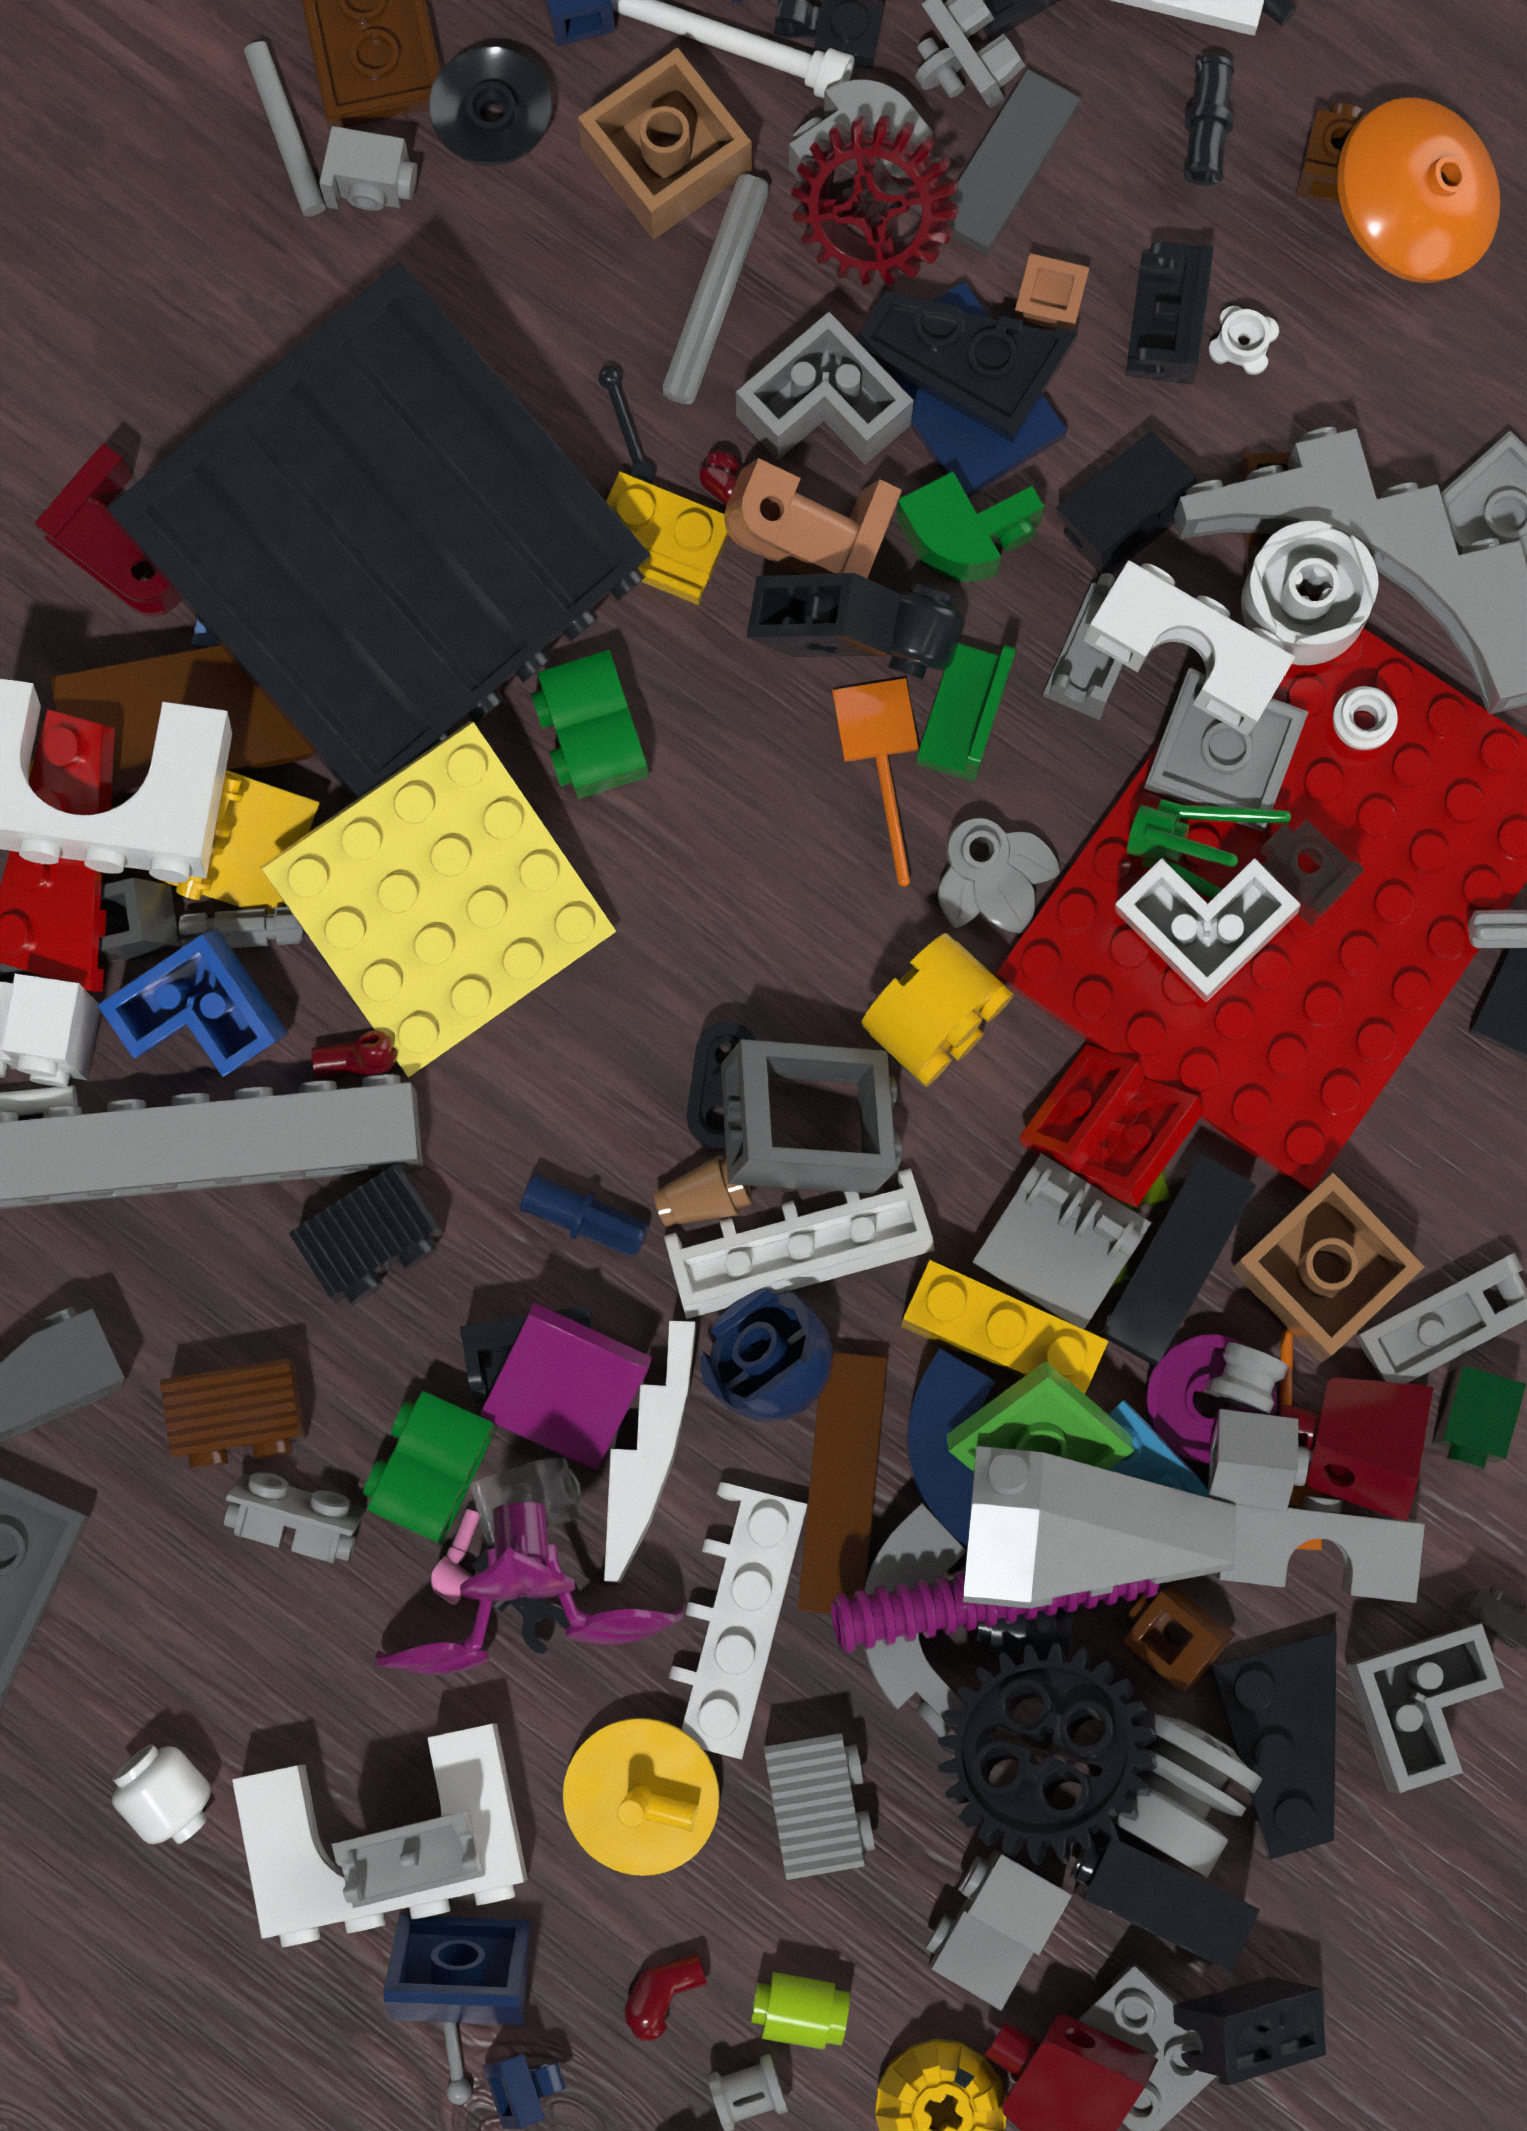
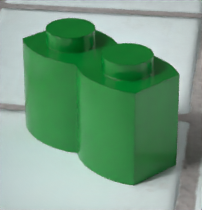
M610 650L537 672L542 690L532 692L531 696L542 729L554 726L561 745L560 748L549 751L560 787L573 783L579 800L650 777Z
M422 1391L416 1403L406 1400L391 1430V1435L399 1438L396 1448L388 1462L382 1459L377 1460L364 1486L363 1494L371 1498L367 1510L376 1516L443 1545L463 1504L469 1486L486 1455L497 1427L493 1422L425 1391Z

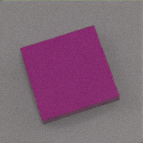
M533 1303L479 1416L597 1471L649 1369L652 1357Z

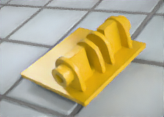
M226 770L207 877L189 876L188 881L182 883L159 881L177 886L176 892L193 900H200L201 895H205L247 910L265 908L267 914H275V908L283 907L284 901L260 866L309 833L320 802Z

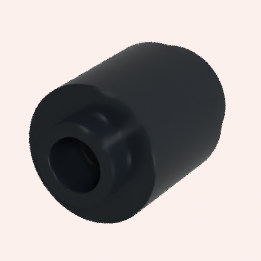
M1059 1607L1057 1613L1053 1616H1047L1043 1611H1038L1037 1617L1031 1620H1027L1021 1614L1017 1615L1016 1622L1009 1624L1003 1618L997 1619V1624L993 1627H986L983 1622H978L976 1642L988 1643L987 1656L999 1658V1654L1005 1652L1011 1659L1024 1660L1025 1646L1031 1644L1041 1661L1047 1660L1053 1643H1059L1067 1659L1071 1638L1072 1612L1067 1613L1063 1607Z

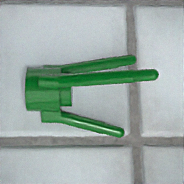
M1162 799L1158 809L1145 805L1139 807L1130 832L1127 854L1144 858L1142 867L1151 869L1162 858L1193 890L1213 900L1222 891L1221 888L1168 859L1179 862L1182 853L1233 867L1238 863V858L1232 853L1187 839L1189 825L1181 823L1179 820L1288 823L1291 820V814L1283 810L1181 805Z

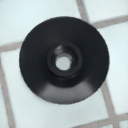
M482 47L460 54L441 70L431 89L429 112L437 137L451 153L470 163L496 166L520 159L539 144L551 120L552 100L545 77L532 61L510 49ZM489 108H497L503 113L502 118L495 122H486L481 118V115Z

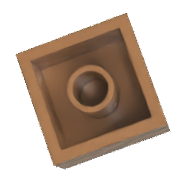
M678 47L577 117L581 148L653 240L733 185L741 174H748L752 171L751 140Z
M1332 1173L1231 1270L1321 1363L1342 1347L1408 1284L1424 1266L1361 1200Z

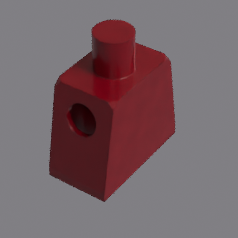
M1334 1377L1327 1381L1320 1412L1282 1404L1280 1417L1298 1419V1446H1305L1312 1450L1307 1483L1310 1487L1384 1515L1408 1521L1419 1479L1434 1387Z
M1061 2014L1056 2016L1040 2043L1006 2021L985 2054L986 2057L1017 2077L1001 2106V2110L1004 2116L1021 2131H1117L1145 2089L1158 2062V2059L1150 2053L1068 2015Z

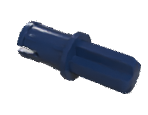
M535 1173L531 1178L519 1207L520 1211L524 1213L528 1212L571 1231L570 1238L575 1241L579 1236H582L627 1257H635L639 1253L648 1232V1226L645 1222L596 1201V1193L590 1191L587 1196H584L550 1181L538 1173Z

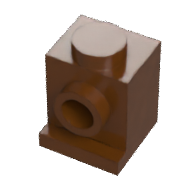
M1346 103L1333 104L1330 106L1329 111L1317 109L1310 130L1295 196L1341 206L1337 185L1338 163L1341 151L1337 150L1334 146L1343 148L1349 132L1366 115L1364 110Z
M1172 1585L1156 1594L1155 1597L1147 1598L1144 1595L1126 1617L1134 1626L1122 1642L1184 1693L1200 1681L1236 1633L1227 1626L1222 1627ZM1172 1620H1176L1188 1630V1638L1185 1642H1177L1169 1635L1168 1627Z

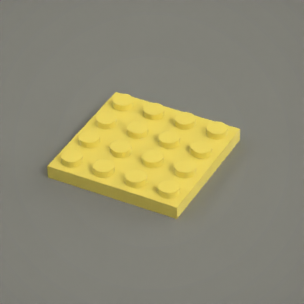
M469 721L260 866L373 1029L384 1032L390 1037L392 1048L395 1047L397 1051L396 1061L408 1078L616 932L472 721Z

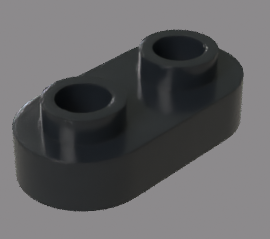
M719 1022L707 1028L700 1036L695 1050L686 1114L687 1125L691 1136L699 1145L714 1151L726 1150L725 1129H712L706 1121L711 1111L723 1109L721 1066L715 1059L716 1054L721 1048H734L741 1039L756 1040L749 1029L735 1022Z

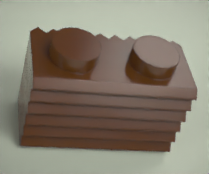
M289 1358L160 1380L170 1455L177 1460L188 1459L190 1470L228 1464L227 1452L253 1449L254 1459L293 1453L292 1441L307 1439L296 1364Z

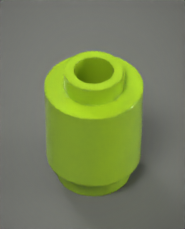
M772 1972L769 1985L757 1983L751 2023L763 2025L761 2039L822 2050L825 2049L826 2043L842 2046L848 2019L850 1992L835 1990V1982Z

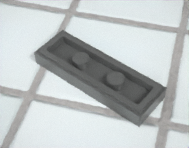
M1027 69L959 179L958 190L947 199L959 206V213L956 219L946 222L953 230L952 237L988 256L1079 108L1080 97Z

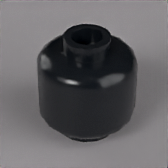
M914 582L909 583L907 590H895V592L901 594L892 645V657L888 668L924 679L927 668L944 670L950 667L966 623L964 613L955 607L958 597Z

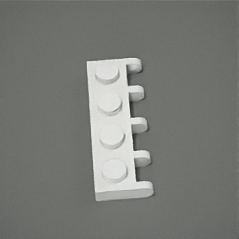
M911 1169L898 1171L900 1187L898 1190L860 1200L858 1192H843L846 1204L798 1217L793 1200L781 1203L785 1221L736 1234L732 1217L719 1220L723 1238L682 1249L681 1241L676 1233L665 1235L664 1240L686 1319L729 1308L735 1301L756 1290L769 1289L776 1295L785 1292V1290H794L935 1251L933 1237Z
M720 1482L716 1495L726 1500L741 1502L730 1545L710 1539L704 1540L702 1552L726 1558L713 1608L688 1602L685 1615L710 1621L697 1672L672 1666L669 1679L693 1685L682 1731L691 1736L703 1750L742 1760L807 1504Z

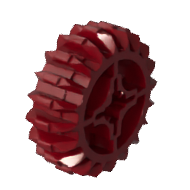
M863 115L855 117L851 125V133L840 123L833 125L828 132L829 141L817 138L809 149L813 158H803L797 167V172L805 180L796 182L791 189L792 197L804 202L794 210L792 214L793 221L811 224L801 236L802 244L812 245L819 241L823 247L816 257L818 264L827 263L831 256L841 262L836 273L838 278H845L851 268L854 267L859 269V279L862 286L871 283L876 270H879L881 278L887 286L895 283L898 278L899 268L909 278L917 276L921 269L920 260L930 264L934 263L940 254L937 244H947L953 230L946 222L955 220L959 213V206L947 200L958 190L957 180L939 178L950 165L949 157L940 156L931 160L927 156L935 144L933 137L927 136L921 141L919 146L909 140L914 133L912 122H906L898 134L891 133L892 123L888 115L880 116L874 131H871L870 125ZM856 158L858 169L853 175L854 187L844 189L838 197L830 198L829 183L832 171L840 164ZM883 159L900 167L910 178H898L891 175L886 169ZM868 191H872L876 201H886L882 211L878 210L875 201L864 200ZM922 204L920 228L911 236L894 242L892 233L897 226L895 216L907 213L911 205ZM842 223L853 224L859 227L864 232L867 241L851 234Z

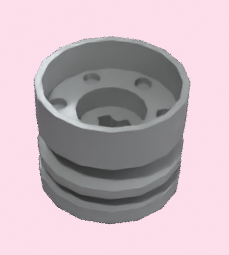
M1149 1712L1136 1726L1152 1728L1157 1741L1152 1750L1142 1747L1139 1748V1751L1152 1755L1157 1762V1769L1139 1772L1137 1777L1141 1778L1148 1785L1151 1794L1150 1796L1130 1795L1128 1802L1139 1816L1136 1821L1117 1815L1112 1822L1116 1827L1202 1877L1208 1878L1228 1839L1205 1818L1211 1808L1241 1817L1246 1807L1221 1791L1226 1781H1229L1248 1792L1255 1793L1262 1778L1251 1771L1235 1754L1233 1749L1216 1738L1179 1718L1174 1719Z

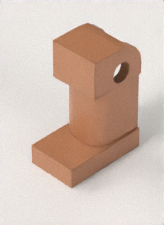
M758 458L740 471L724 515L726 531L736 544L800 575L855 573L866 579L868 578L901 494V489L879 479L860 491L852 514L848 518L796 493L795 491L801 478Z

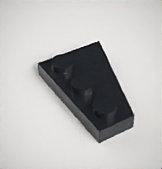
M885 291L855 339L882 368L1013 443L1075 344L1078 332L1056 328L1055 332L1022 325L1023 320L1000 316L999 320L961 312L958 306Z
M1337 1630L1209 1668L1235 1753L1251 1771L1262 1778L1255 1793L1248 1792L1267 1857L1271 1860L1334 1841Z

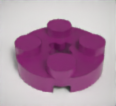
M1199 1335L1172 1347L1161 1359L1157 1367L1154 1366L1145 1390L1146 1415L1152 1429L1182 1460L1197 1465L1209 1466L1210 1446L1220 1409L1215 1411L1213 1419L1202 1416L1201 1406L1193 1404V1393L1203 1392L1207 1382H1212L1214 1378L1222 1375L1226 1365L1223 1353L1228 1342L1247 1346L1236 1339L1223 1335ZM1274 1384L1271 1392L1274 1401L1270 1413L1272 1416H1275L1277 1408V1393ZM1228 1403V1407L1225 1409L1254 1413Z

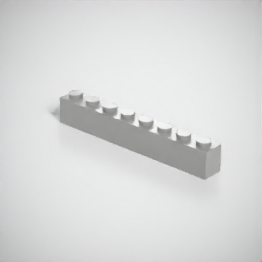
M375 1075L363 1078L362 1087L337 1090V1083L334 1081H313L299 1084L298 1094L273 1096V1088L251 1087L236 1090L234 1092L235 1100L210 1102L209 1094L190 1093L171 1097V1106L146 1108V1101L119 1100L107 1103V1112L82 1114V1107L56 1106L44 1109L43 1118L21 1121H18V1113L0 1112V1209L383 1172L397 1163L402 1170L423 1168L417 1092L411 1083H401L399 1075Z

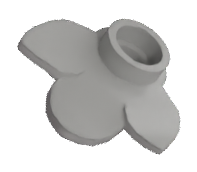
M985 818L964 820L951 831L946 843V856L950 866L938 885L939 905L946 919L954 928L967 924L980 912L998 928L1019 934L1025 933L1030 926L1035 910V892L1032 885L1048 881L1059 875L1058 861L1052 850L1032 833H1005L998 824ZM978 837L983 838L989 846L988 856L980 862L975 861L969 852L971 842Z

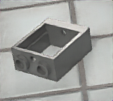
M741 1039L721 1063L728 1184L874 1194L897 1171L902 1155L901 1139L898 1134L893 1133L892 1110L897 1099V1082L895 1076L889 1074L887 1051ZM768 1077L857 1083L862 1153L772 1147Z

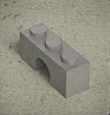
M1304 1495L1303 1506L1288 1505L1287 1511L1232 1504L1236 1506L1233 1570L1213 1573L1219 1580L1285 1588L1288 1562L1295 1549L1302 1543L1312 1539H1327L1339 1548L1344 1560L1343 1591L1352 1596L1416 1603L1425 1524L1413 1519H1408V1521L1399 1520L1368 1509V1514L1342 1511L1343 1499L1315 1495Z

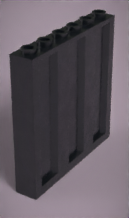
M400 261L107 507L108 518L309 746L354 800L366 794L451 735L449 731L467 715L475 724L484 718L504 700L497 691L499 687L515 674L524 683L551 659L550 655L544 650L562 633L570 642L573 641L599 618L592 607L611 593L619 601L646 577L639 567L651 555Z

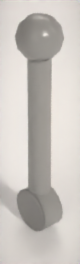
M443 2022L451 2078L446 2088V2095L451 2103L462 2105L471 2098L472 2087L464 2079L457 2025L456 2023Z

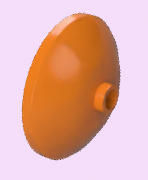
M1400 98L1386 102L1371 110L1349 132L1341 150L1338 163V194L1346 223L1364 252L1389 273L1418 283L1445 281L1460 275L1474 266L1483 257L1494 238L1500 216V189L1492 159L1473 128L1458 114L1439 103L1421 98Z

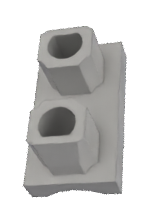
M926 0L921 5L949 47L940 50L931 37L918 45L917 49L926 61L915 74V79L921 88L927 90L941 84L949 98H953L959 95L965 88L956 74L963 67L990 109L1004 100L1005 97L1000 87L1009 82L1025 64L1005 34H1002L977 53L967 40L971 35L994 20L983 0H948L944 4L941 0Z

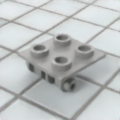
M1041 1153L976 1255L973 1263L1062 1320L1085 1329L1127 1260L1140 1243L1151 1222Z
M1136 1963L1132 1967L1128 1964L1111 1982L1113 1986L1078 2021L1150 2053L1158 2059L1145 2089L1123 2123L1131 2131H1159L1216 2076L1194 2070L1185 2064L1181 2058L1182 2053L1191 2050H1200L1202 2052L1203 2050L1199 2034L1194 2030L1186 2031L1174 2024L1173 2005L1178 2004L1177 2001L1170 1997L1144 1969H1141Z

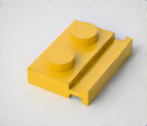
M619 471L606 503L651 554L639 567L646 576L641 582L699 605L708 580L711 579L729 538L724 522L725 514Z

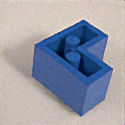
M218 929L200 935L97 1005L133 1059L150 1052L188 1026L222 1077L240 1068L289 1035Z

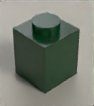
M1465 1365L1452 1370L1432 1445L1448 1449L1446 1458L1448 1461L1473 1469L1485 1470L1487 1461L1496 1463L1505 1460L1508 1455L1526 1384Z

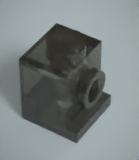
M1307 819L1296 831L1285 823L1260 849V852L1267 858L1262 866L1301 904L1297 914L1311 927L1356 883L1365 870L1358 862L1349 860ZM1307 854L1319 865V870L1311 874L1303 872L1297 865V857Z

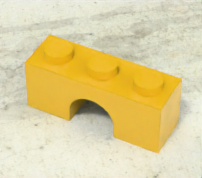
M931 1260L928 1262L900 1326L955 1352L964 1351L995 1363L1019 1377L1018 1380L1047 1361L1084 1394L1108 1344L1106 1339Z

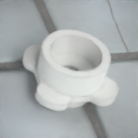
M1238 306L1227 307L1220 315V323L1222 325L1220 334L1209 345L1210 357L1218 364L1231 362L1243 366L1245 372L1250 375L1262 373L1268 365L1266 352L1269 343L1275 341L1279 334L1278 324L1274 319L1264 317L1257 311L1242 309ZM1240 336H1247L1250 342L1247 345H1241L1238 338Z

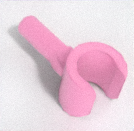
M470 1509L465 1510L452 1546L449 1547L446 1556L440 1560L432 1572L431 1587L433 1592L452 1605L457 1604L462 1597L460 1585L473 1577L471 1573L459 1566L466 1555L481 1516L478 1512Z

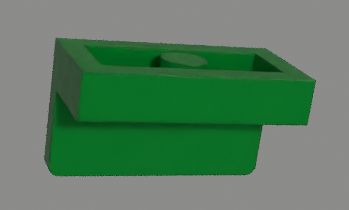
M958 644L952 664L944 671L918 752L916 765L976 783L1013 666L1016 648L1004 645L1001 656Z

